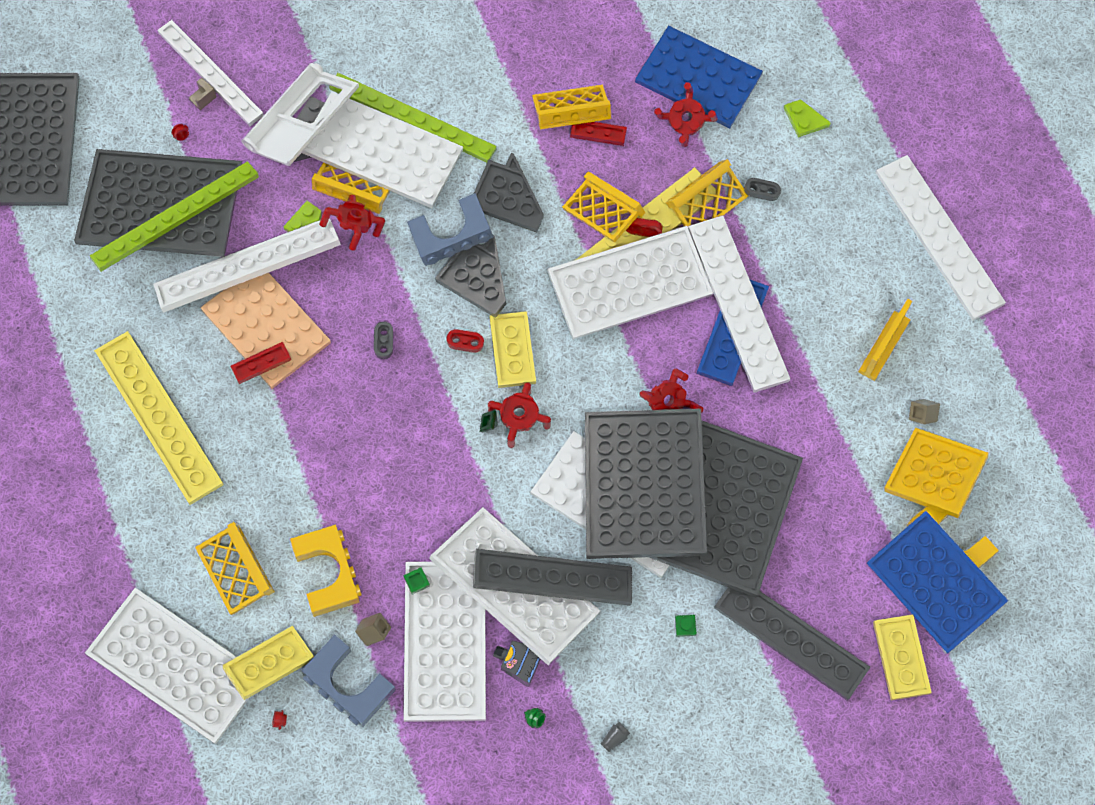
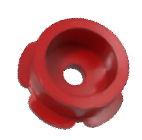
M183 124L175 125L171 131L173 138L178 141L185 140L189 136L188 126Z
M283 710L274 711L272 727L280 730L281 726L285 727L287 721V714H284Z

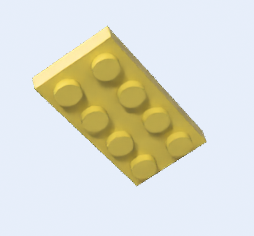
M527 311L498 314L496 318L489 315L498 388L522 386L526 382L536 384Z
M907 615L875 620L873 625L890 700L931 694L914 616Z
M291 626L223 665V670L243 700H246L305 666L314 656L295 628Z

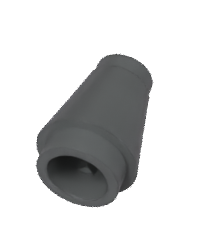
M618 722L616 725L613 724L600 744L610 752L627 740L630 732Z

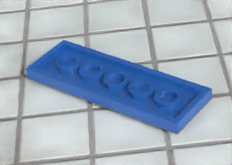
M750 280L762 308L769 286ZM720 310L696 374L733 386L741 360Z

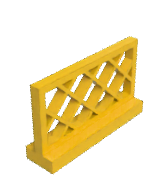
M603 84L532 95L540 130L611 119V104L607 99ZM600 91L598 95L592 94L593 92ZM588 97V98H590V99H592V100L589 102V101H586L585 99ZM569 100L574 101L573 104H570V103H567V102H568ZM551 103L557 104L555 107L550 106Z
M728 159L718 162L665 202L669 208L673 209L684 227L691 225V219L697 220L699 223L707 221L704 219L705 209L713 210V219L725 215L748 197L743 186L730 168L731 163ZM726 172L730 177L729 184L721 183L722 175ZM710 184L717 185L716 195L708 193ZM721 186L729 187L728 197L719 196ZM733 188L738 189L742 195L738 199L731 198ZM697 194L703 195L702 205L694 204ZM707 196L715 198L714 208L706 206ZM719 199L727 200L724 210L718 209ZM682 205L689 206L688 216L683 215L679 210ZM693 207L701 208L700 218L692 217Z
M324 162L317 174L314 173L312 177V190L342 201H348L349 196L353 194L356 196L357 202L365 205L364 209H370L380 214L382 205L390 190L378 185L369 187L367 183L369 181L364 179L353 181L351 178L352 174L347 172L336 175L334 170L338 168ZM331 171L333 175L329 178L322 176L323 173ZM348 177L350 183L343 184L339 182V179ZM364 183L367 189L360 190L355 186ZM381 189L383 193L382 196L379 197L373 195L372 192Z
M588 171L584 175L585 181L562 208L615 243L637 217H643L645 211L639 202ZM586 188H590L591 194L583 196ZM604 197V202L595 204V198ZM592 199V205L583 207V201ZM579 202L580 208H570L573 203ZM617 205V210L608 212V206ZM604 207L605 213L596 215V209ZM592 210V216L583 217L584 211ZM621 214H631L628 219L621 220ZM617 215L618 221L609 223L608 217ZM605 218V224L596 225V220ZM618 226L615 234L611 235L609 228Z
M907 298L899 313L894 310L858 371L860 374L873 381L876 380L911 320L905 317L912 303L910 299Z
M235 522L227 525L228 528L195 547L230 615L237 613L263 596H269L275 592L240 525ZM229 534L231 538L229 547L221 546L222 537ZM209 545L214 546L212 558L205 556L202 549ZM219 548L228 550L225 561L215 559ZM232 551L238 552L240 555L238 564L228 562ZM215 561L224 563L221 574L214 573L212 570ZM227 565L236 566L234 577L224 575ZM240 568L247 569L249 572L246 581L237 579ZM223 578L232 580L229 591L223 590L221 587ZM236 581L246 583L242 594L233 592ZM249 584L256 586L259 591L253 597L246 595ZM232 595L240 596L239 605L232 608L230 604Z

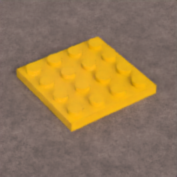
M915 428L884 487V492L959 518L988 459L989 453Z

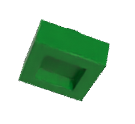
M422 567L403 575L412 595L430 587Z
M695 615L675 616L676 637L697 635Z

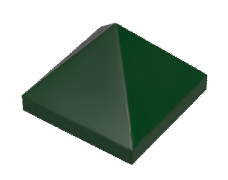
M495 410L482 414L480 432L493 430L498 426L497 412Z

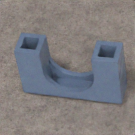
M476 193L458 200L465 216V225L461 232L452 238L441 239L434 236L424 215L407 222L425 266L435 264L446 257H452L455 253L468 250L472 246L485 243L494 237Z
M334 634L302 669L303 680L311 687L313 684L319 688L317 692L326 700L328 698L334 701L333 706L339 712L345 711L350 715L348 719L354 725L360 724L364 727L396 689L393 684L379 673L363 692L353 696L339 693L332 684L333 673L351 650L349 646Z

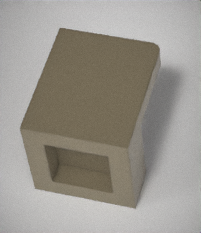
M202 77L197 81L199 89L189 97V100L200 111L216 98L214 88Z
M926 399L911 401L909 420L921 424L937 422L940 403Z
M377 613L362 619L355 632L363 643L369 646L385 640L391 626L381 613Z

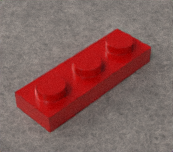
M599 122L572 125L570 138L624 146L627 127Z
M281 342L230 367L238 383L241 384L291 361V357L284 343Z

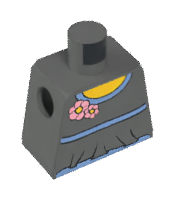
M512 641L509 649L497 646L493 657L503 660L501 671L523 685L530 686L541 659L524 643Z

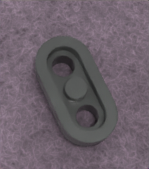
M750 178L744 185V191L750 197L775 201L781 194V187L776 182Z
M379 322L374 328V353L379 359H388L393 354L394 332L392 325L388 322ZM382 331L388 332L386 335L381 334ZM383 348L387 349L385 353H382L380 350Z

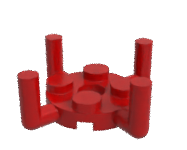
M689 82L684 84L686 98L676 101L670 113L662 112L660 108L654 110L658 119L669 120L672 128L682 135L679 137L682 147L688 146L689 136L700 130L705 122H716L718 120L715 111L711 110L708 114H705L702 105L693 100V88ZM685 113L692 114L690 121H683L682 117Z
M352 194L349 196L348 201H345L343 205H339L338 209L325 208L319 225L326 227L330 216H336L341 228L354 230L349 249L355 251L362 233H367L372 223L376 224L373 236H380L385 219L374 216L370 209L369 211L364 209L365 205L357 202L356 196Z
M677 368L672 370L669 380L662 381L651 392L642 390L639 393L641 398L649 402L652 410L683 409V407L701 409V413L704 410L699 404L686 399L687 392L677 383V380L679 378L687 381L689 375ZM670 395L669 402L664 404L665 397Z
M529 382L524 384L522 393H515L505 398L502 403L496 401L488 402V412L499 410L503 425L510 429L507 437L509 448L515 446L517 431H529L537 421L543 422V428L546 430L551 427V418L539 414L538 405L530 396L531 384ZM522 408L525 411L524 415H515V409Z

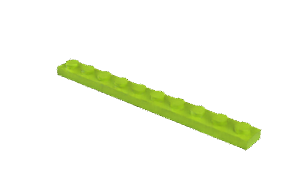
M336 74L338 77L359 84V88L349 99L463 146L462 152L487 163L497 149L495 145L343 74ZM329 85V89L338 94L342 91V89Z
M248 161L89 255L90 259L100 272L104 271L259 178L257 171Z

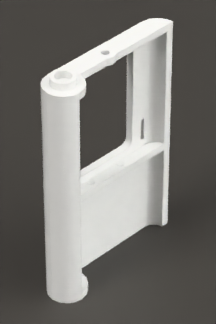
M310 63L241 140L243 145L253 153L290 166L359 88V84L323 72V68L319 64ZM324 83L342 89L314 123L310 124L293 118V115L321 84Z

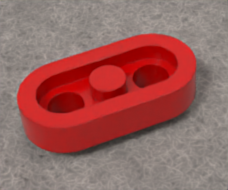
M637 217L626 229V232L632 235L652 237L662 234L663 225L657 220Z
M454 329L446 337L447 344L451 349L477 353L484 347V338L477 332ZM454 339L460 340L458 343L453 342ZM472 342H477L478 345H477V346H473V345H471V343H472Z

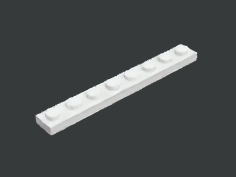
M172 20L158 29L159 35L214 88L215 92L249 126L264 116L263 112Z

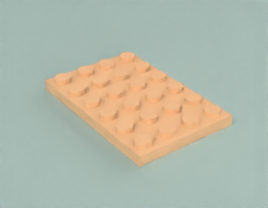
M270 273L229 287L200 307L201 311L244 359L276 344L284 343L291 361L259 375L271 389L331 343V340Z

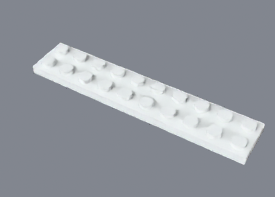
M908 155L877 169L876 175L972 321L1005 305V300Z
M720 216L688 226L702 266L753 392L789 382L790 376L724 217Z
M330 218L326 227H321L319 220L154 283L163 313L341 245Z

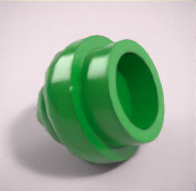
M532 708L524 712L528 726L540 728L543 725L546 715L542 709Z

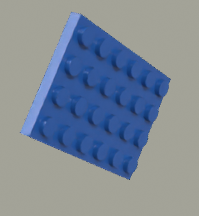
M668 25L637 75L635 83L676 102L686 98L684 84L689 82L693 88V100L702 105L705 114H708L711 110L715 111L718 117L716 122L730 129L762 76L763 71Z
M927 511L922 513L867 562L868 566L947 654L1008 602V599Z

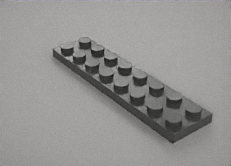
M476 548L473 588L630 606L632 604V567Z
M728 587L714 606V609L847 701L870 669V666L761 591H759L757 598Z

